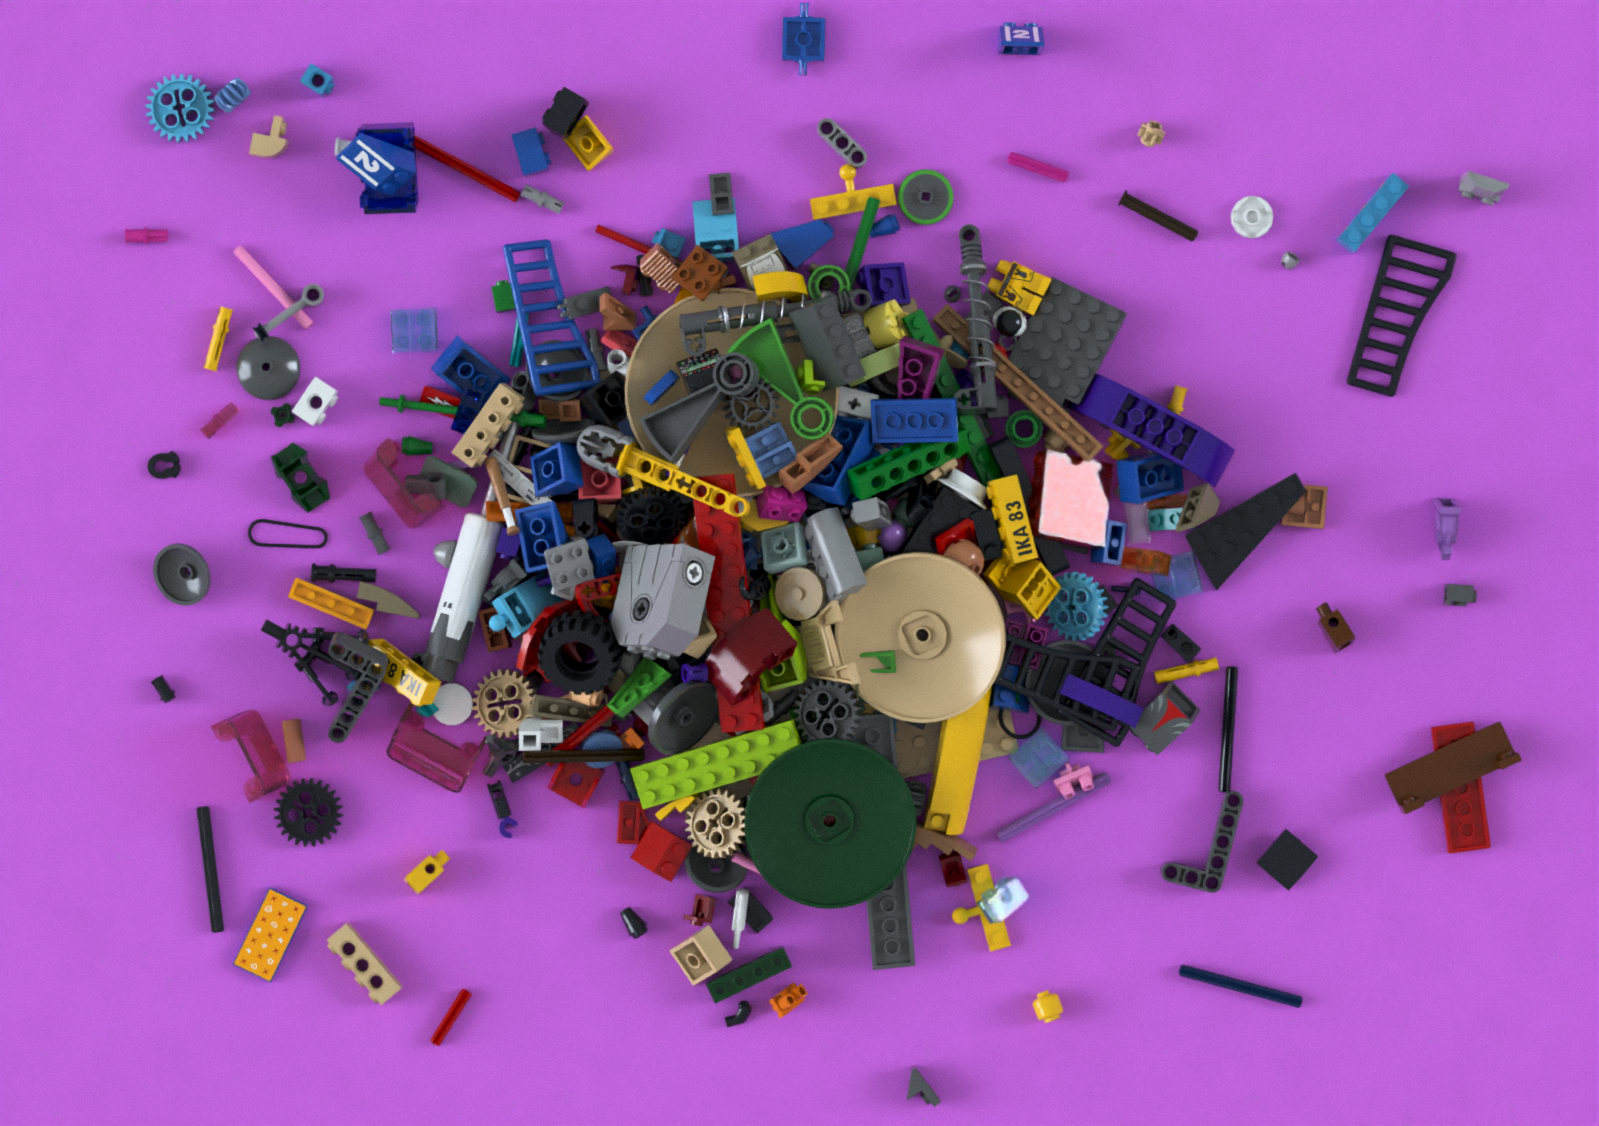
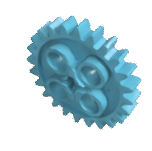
M183 73L180 74L179 79L172 74L171 81L163 77V85L156 82L159 88L157 90L150 89L154 96H147L152 102L145 105L146 108L151 109L150 112L146 113V116L153 117L148 123L150 125L156 124L155 132L162 130L160 134L162 138L168 134V141L170 142L174 137H176L177 143H180L182 138L189 143V136L197 140V132L204 135L202 128H210L206 123L207 120L214 121L209 113L215 112V109L210 107L215 101L208 100L212 93L204 92L207 86L204 84L199 87L201 81L197 79L193 82V76L191 75L188 76L187 80H185ZM176 90H179L180 103L185 107L182 109L185 127H182L181 114L176 110L179 108L175 94ZM187 91H193L194 97L190 101L184 100V94ZM167 95H172L173 97L170 105L163 104V98ZM196 111L198 113L197 120L190 122L188 120L189 113ZM170 116L177 117V123L174 126H168L167 124Z
M1069 572L1064 573V576H1058L1056 581L1062 588L1047 606L1048 611L1044 613L1045 616H1050L1047 623H1054L1052 630L1059 629L1058 636L1065 635L1066 640L1073 639V641L1086 640L1087 637H1093L1095 632H1100L1099 626L1105 624L1101 618L1108 616L1103 612V609L1108 608L1107 605H1103V601L1107 600V597H1101L1104 589L1098 590L1099 582L1092 583L1093 577L1086 578V573Z

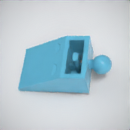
M732 198L734 214L724 215L712 214L711 200L692 201L696 245H699L704 250H710L711 255L722 263L735 261L732 253L724 252L727 248H731L733 252L739 249L735 198ZM728 270L721 279L727 276Z
M545 571L514 587L492 602L499 614L492 616L489 620V626L493 631H502L506 626L515 639L530 628L545 607H550L562 601L561 597L551 594L552 583L542 587L537 586L536 579L547 576Z

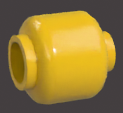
M1049 990L1037 994L1038 999L1034 1000L1032 1004L1038 1020L1048 1023L1061 1018L1060 1014L1063 1012V1007L1058 994H1050Z

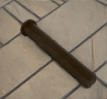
M1127 190L1123 193L1118 203L1119 206L1123 205L1190 241H1194L1197 237L1198 231L1133 197L1127 193Z

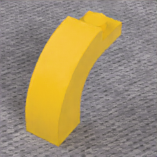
M779 271L752 276L758 303L763 302V300L769 301L782 299L783 297L791 300L792 303L800 302L803 294H805L806 299H809L805 279L799 273Z

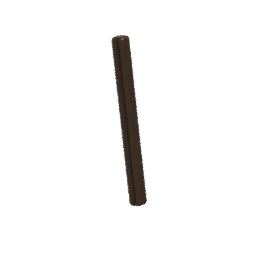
M644 749L524 751L522 753L523 763L642 761L645 759Z

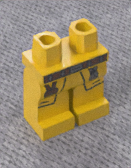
M1000 260L995 270L1005 276L1002 282L991 277L987 285L989 290L995 293L994 297L1022 310V312L1029 316H1034L1042 300L1040 297L1044 296L1052 279L1014 261L1010 263ZM1023 289H1026V290H1028V291H1030V292H1032V293H1034V294H1036V295H1033V294H1031V293H1029V292H1027V291H1025V290H1023Z

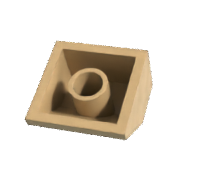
M709 925L669 950L693 986L718 972L732 961L727 950Z

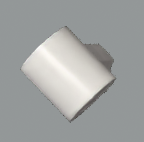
M612 350L607 357L608 371L612 374L617 370L619 375L626 378L630 358L622 350ZM615 360H618V361H620V362H622V363H620V364H614V363H612V362L615 361Z

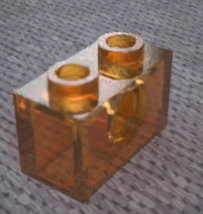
M1124 547L1122 562L1119 568L1135 573L1168 576L1172 555L1157 550Z

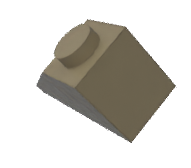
M1209 483L1190 488L1175 529L1177 532L1194 528L1216 515L1221 501Z

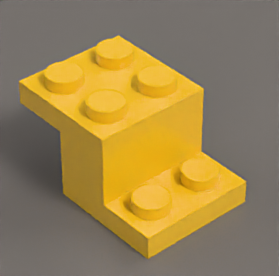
M1003 557L995 558L983 573L1004 600L1021 605L1028 615L1035 620L1039 619L1062 588L1040 561L1034 559L1008 565Z

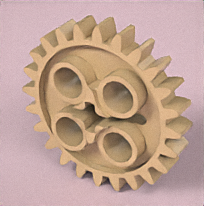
M499 669L498 674L490 672L491 678L484 676L485 683H478L481 689L474 690V693L478 695L477 698L472 699L473 702L477 703V706L472 707V710L478 711L474 718H480L478 726L486 725L484 732L491 731V735L497 736L498 734L499 738H503L505 735L507 738H513V734L519 736V724L527 718L535 717L528 715V710L533 694L537 689H530L533 682H525L527 676H520L519 671L512 672L511 669H506L504 672V670ZM513 687H515L517 690L516 695L514 697L511 694V689ZM494 689L497 692V697L495 700H493L491 696L492 691ZM522 699V703L519 704H509L505 705L504 707H488L489 704L505 703L506 701H516ZM516 707L519 709V716L517 718L514 716ZM496 711H498L500 714L498 721H496L494 718V714Z
M711 789L710 794L703 792V798L698 797L696 799L698 804H691V807L694 809L693 812H687L691 816V819L685 820L686 823L690 824V827L686 828L685 831L691 832L687 839L694 840L692 847H698L697 852L704 853L705 857L711 856L718 859V857L726 858V854L733 856V849L740 851L738 844L746 843L743 839V836H745L744 818L746 808H742L745 802L738 800L739 796L732 795L731 791ZM717 804L718 810L714 813V807ZM733 817V823L730 826L729 820ZM706 822V830L703 831V825ZM721 834V835H722V841L719 843V842H718V837H719V835Z

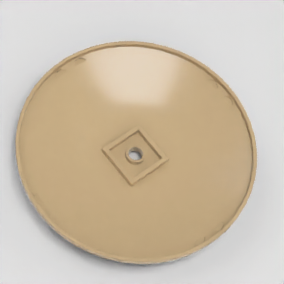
M722 288L719 291L720 294L712 290L704 301L691 295L662 312L642 334L630 358L625 381L627 417L631 430L642 451L670 462L651 442L639 419L688 396L676 364L678 361L692 357L682 347L679 315L716 310L718 306L724 305L730 308L743 306V303H746V305L757 304L756 291L741 288ZM780 299L766 301H774L776 305L782 304V300ZM740 315V316H733V317H730V318H731V319H738V318H742V315ZM790 316L782 318L779 325L791 324L793 322ZM721 319L707 320V323L721 321ZM755 326L742 327L739 331L730 329L726 333H721L720 331L705 333V352L717 348L722 357L727 354L730 347L742 335ZM796 330L784 331L785 337L798 335ZM700 333L686 335V339L693 340V344L689 345V347L694 349V351L696 346H699V343L695 342L694 338L700 337ZM801 341L783 344L795 373L796 368L804 359L808 360ZM673 370L680 377L679 380L651 406L644 399V396L666 373ZM813 371V380L818 381ZM839 387L826 391L821 390L813 395L803 392L805 397L818 396L825 399L832 406L835 424L839 403ZM761 389L759 402L767 407V397ZM779 392L772 395L780 398V400L773 402V404L779 405L780 408L773 409L777 417L770 415L769 419L773 423L780 421L797 454L820 439H805L799 436L794 431L790 421L794 404ZM751 398V401L749 399L747 401L742 399L749 406L748 409H751L750 406L760 408L753 402V398ZM736 400L734 401V409L737 416L740 418L742 415L741 411L743 407L742 404ZM721 401L692 441L679 470L693 477L734 473L737 496L745 498L761 495L763 488L758 490L753 486H749L745 478L747 473L739 465L736 458L737 454L731 447L723 428L730 426L732 418L726 419L724 417L729 411H723L722 407L728 405V403ZM807 408L803 412L802 420L807 427L817 428L822 422V414L816 408ZM755 411L747 418V421L755 420L762 416L763 413ZM767 421L764 422L766 427L771 425ZM832 424L833 426L831 430L828 432L830 435L833 430L834 424ZM745 425L741 429L744 438L756 433L753 431L752 426L749 433L745 432ZM757 425L758 431L762 430L760 425ZM664 469L661 472L665 475L667 469ZM779 471L763 479L766 486H783L779 482ZM680 480L679 483L682 486L692 488L691 484L685 482V480Z

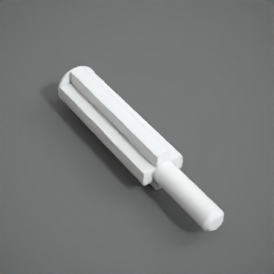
M742 888L736 890L732 930H735L732 946L734 949L739 948L740 934L745 928L749 891Z

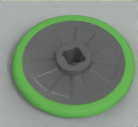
M924 169L911 173L904 179L899 188V206L903 214L917 224L930 225L941 221L947 216L953 205L954 196L951 184L942 174L933 170ZM922 193L930 194L928 202L922 200Z

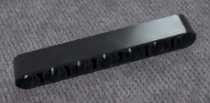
M1007 435L989 444V449L1002 477L1017 474L1035 547L1045 568L1052 576L1070 568L1069 562L1011 439Z

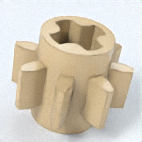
M1153 120L1149 121L1148 124L1143 122L1138 136L1141 137V143L1148 147H1154L1155 144L1160 145L1166 133L1162 131L1163 126Z

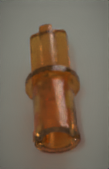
M1188 494L1168 495L1147 501V510L1184 507Z

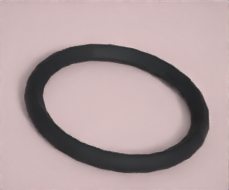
M999 710V724L1010 737L1027 739L1033 736L1040 727L1041 716L1037 714V722L1031 732L1024 735L1014 734L1007 729L1003 722L1004 710Z

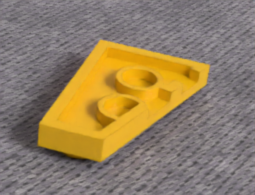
M732 425L723 428L731 447L737 454L736 458L739 465L747 473L745 478L749 486H753L758 490L765 487L766 484L740 428Z

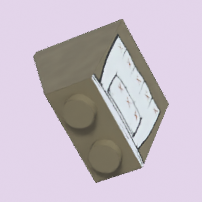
M771 234L732 252L736 265L750 291H755L752 276L788 271Z

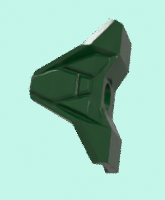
M291 443L288 447L273 455L271 460L277 478L283 479L291 490V499L309 513L330 499L327 480L318 475L307 458L308 451L295 443ZM299 471H303L307 475L306 481L302 484L297 483L294 478L295 474Z

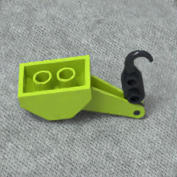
M767 572L758 576L748 586V592L744 584L745 577L742 576L739 580V590L742 597L746 601L760 600V610L764 608L769 609L798 643L791 658L783 661L771 671L767 668L759 676L764 692L805 682L807 680V658L801 634L786 620L785 615L780 611L776 603V574Z

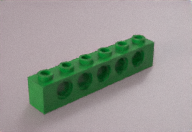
M958 424V442L907 443L846 470L850 492L860 500L869 499L872 495L889 490L892 486L904 483L917 475H922L926 471L942 466L952 459L960 458L963 454L970 452L967 429Z

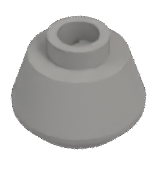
M442 541L434 548L433 554L436 557V561L445 568H450L457 541Z

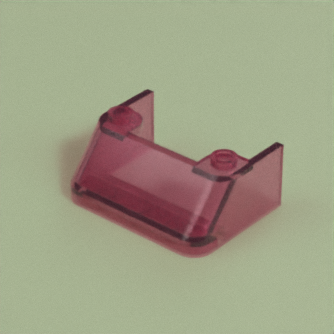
M410 702L399 720L386 750L388 757L451 792H461L486 745V736L479 747L475 743L466 742L459 748L424 729L425 720L417 712H413L415 705Z

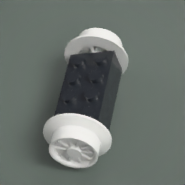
M953 468L947 479L937 478L936 480L943 486H940L936 492L933 510L920 523L916 524L898 554L909 552L938 554L936 537L963 520L971 519L970 513L977 512L980 509H987L983 502L987 496L986 487Z

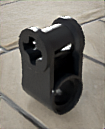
M596 498L574 499L573 513L577 535L586 540L597 536L599 529ZM588 525L591 527L590 530H587V533L583 532V529H586Z

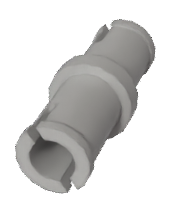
M528 184L525 185L521 193V197L537 203L538 207L541 208L543 206L557 214L560 213L565 203L547 195L548 192H541Z

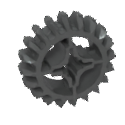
M737 377L735 380L738 383L741 379ZM764 377L759 378L755 389L750 394L744 397H732L729 395V398L722 399V402L728 403V405L722 407V410L729 411L724 417L726 419L732 418L730 425L733 426L738 422L737 427L741 430L745 425L744 430L746 433H749L751 426L754 432H758L757 425H760L764 430L766 429L765 421L769 424L773 423L769 417L770 415L777 417L773 409L780 408L779 405L773 404V402L780 400V398L772 396L777 391L774 388L769 390L772 384H764ZM761 389L766 394L767 407L759 402ZM751 398H753V402L760 408L750 406L751 409H748L749 406L742 399L746 401L749 399L751 401ZM735 400L739 401L743 407L740 418L734 409ZM759 411L763 413L759 418L747 421V418L753 412Z

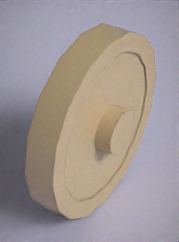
M806 567L790 568L778 579L775 588L776 603L780 611L788 618L797 621L811 619L818 615L825 605L826 588L821 576L813 569Z

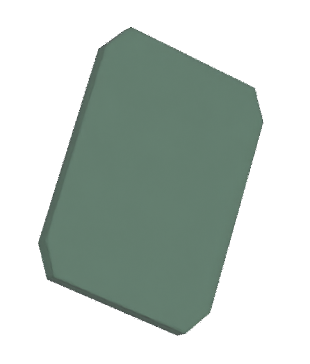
M427 456L419 476H428L431 473L437 472L444 474L448 496L445 499L459 507H468L478 485L476 479L435 456Z

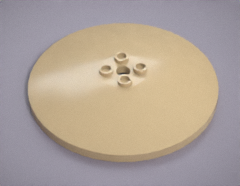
M909 552L883 559L867 569L864 575L868 584L859 592L849 594L842 601L840 609L843 621L835 624V644L841 666L855 662L861 682L859 683V696L881 713L902 721L915 723L946 720L974 706L987 693L996 680L1002 667L1006 649V630L1003 615L996 598L986 583L960 562L946 556L928 552ZM925 629L929 634L928 639H920L917 634L918 630ZM895 650L896 673H872L871 669L886 667L877 657H860L859 654ZM850 684L855 690V684Z

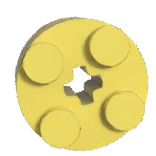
M895 299L872 307L864 313L865 328L869 327L870 334L867 335L873 345L879 349L900 343L904 336L909 337L902 318L909 314L903 312Z

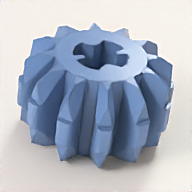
M235 78L217 93L214 100L220 109L230 113L248 98L251 91L244 81L240 78Z

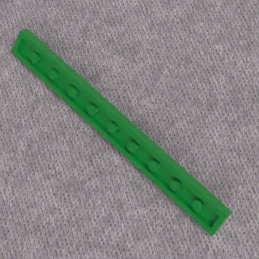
M919 309L902 318L910 338L940 347L923 309ZM943 355L934 388L939 398H954L955 393L961 389L945 355ZM966 399L963 400V406L967 405ZM957 412L958 424L967 429L970 452L966 454L980 483L987 487V482L1003 477L974 416L961 415ZM988 498L991 506L993 507L991 499Z

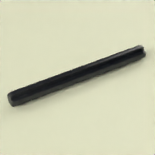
M1234 666L1226 668L1218 787L1219 792L1223 793L1229 792L1231 787L1238 667Z
M202 806L196 810L211 931L217 933L224 931L210 810L208 806Z

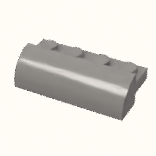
M835 507L822 510L807 519L808 524L803 528L830 601L838 600L840 603L849 594L859 592L868 583L839 509Z

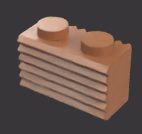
M656 243L640 259V270L646 277H652L661 290H666L671 294L679 286L672 279V276L682 263L660 244Z

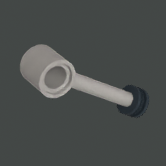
M317 284L307 285L303 290L302 299L262 326L259 323L257 328L253 327L254 335L263 342V338L269 337L268 332L305 306L318 307L324 299L323 289ZM309 291H317L319 298L316 301L309 300L307 298Z

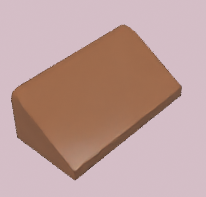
M301 720L282 721L287 762L305 761L306 754Z

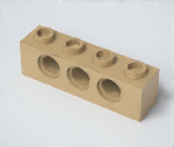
M349 922L327 939L329 942L327 946L334 955L337 953L343 959L341 961L342 965L348 971L352 970L356 974L355 980L361 987H367L370 991L368 995L376 1004L379 1002L382 1005L403 987ZM346 943L354 945L355 952L353 954L345 952L344 945ZM360 959H365L368 962L369 967L367 970H361L358 967ZM375 975L382 978V985L379 987L372 984L371 979Z

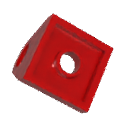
M585 762L559 763L547 788L585 808L605 770L590 767ZM578 773L582 776V783L576 786L571 783L570 777L572 774Z

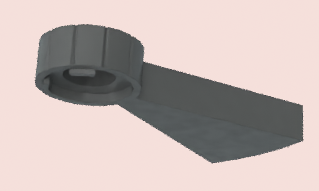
M737 352L723 355L714 366L713 384L639 419L651 442L670 462L678 463L726 394L732 397H744L755 389L759 381V370L756 363L750 357ZM740 365L743 369V377L740 382L731 384L727 377L728 371L732 366Z

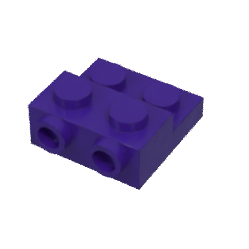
M904 262L864 265L859 269L856 275L857 284L861 285L862 289L868 291L872 298L871 305L866 311L893 299L897 301L899 306L911 303ZM860 294V303L862 304L864 296Z

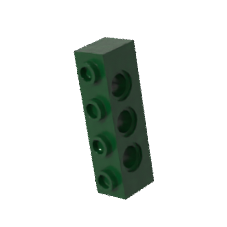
M781 946L706 982V986L716 1004L791 968L792 964L784 947Z

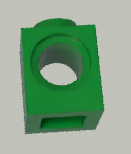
M508 280L495 282L496 286H491L496 312L516 310L511 285L508 283Z

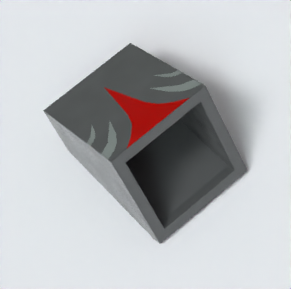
M1169 681L1143 707L1144 710L1136 728L1130 726V731L1144 742L1149 751L1158 755L1194 722L1201 709L1173 681Z

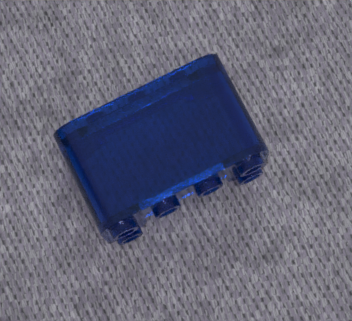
M414 122L362 124L358 128V132H356V137L362 133L414 152L416 173L392 196L374 190L365 183V190L360 195V208H364V214L416 213L419 201Z

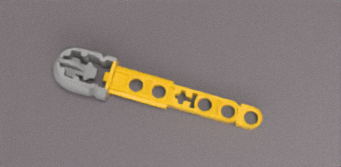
M594 425L584 429L578 438L576 447L581 459L605 473L609 472L614 477L623 478L628 473L664 490L670 491L673 489L736 517H745L750 512V503L746 499L730 494L726 490L679 470V466L638 449L637 440L633 437L625 436L623 433L607 426ZM603 439L610 440L607 444L602 442ZM614 440L618 444L625 445L617 465L606 463V458L614 457L617 450L611 442ZM598 452L602 453V457L596 456ZM645 461L651 463V470L648 473L642 471V464ZM664 469H667L670 473L666 481H662L660 478V473ZM680 480H685V482L692 484V488L682 487L679 483ZM701 485L707 488V493L704 497H699L697 494V489ZM723 493L726 500L723 505L719 506L716 503V497L718 494ZM741 501L744 504V510L738 514L734 507L737 502Z

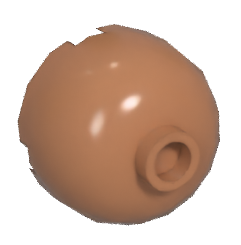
M960 539L961 542L949 545L943 556L960 562L979 576L983 570L985 560L981 549L967 539Z

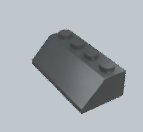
M826 295L789 312L808 360H813V371L817 380L825 381V387L822 391L846 385L866 375L832 296Z

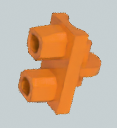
M793 982L772 997L769 1002L773 1005V1010L777 1011L778 1017L782 1018L805 1001L804 997L808 993L802 984L796 986Z

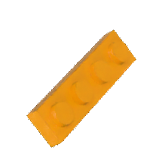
M297 577L288 595L291 599L366 630L375 612L372 608Z

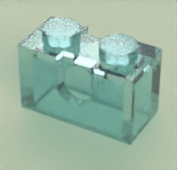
M1016 876L1002 877L996 882L997 886H995L994 890L988 889L981 895L983 898L977 904L989 923L1002 922L1030 898Z

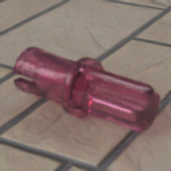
M229 403L217 415L214 414V418L200 430L210 439L220 428L226 427L225 424L239 412V409L234 403Z

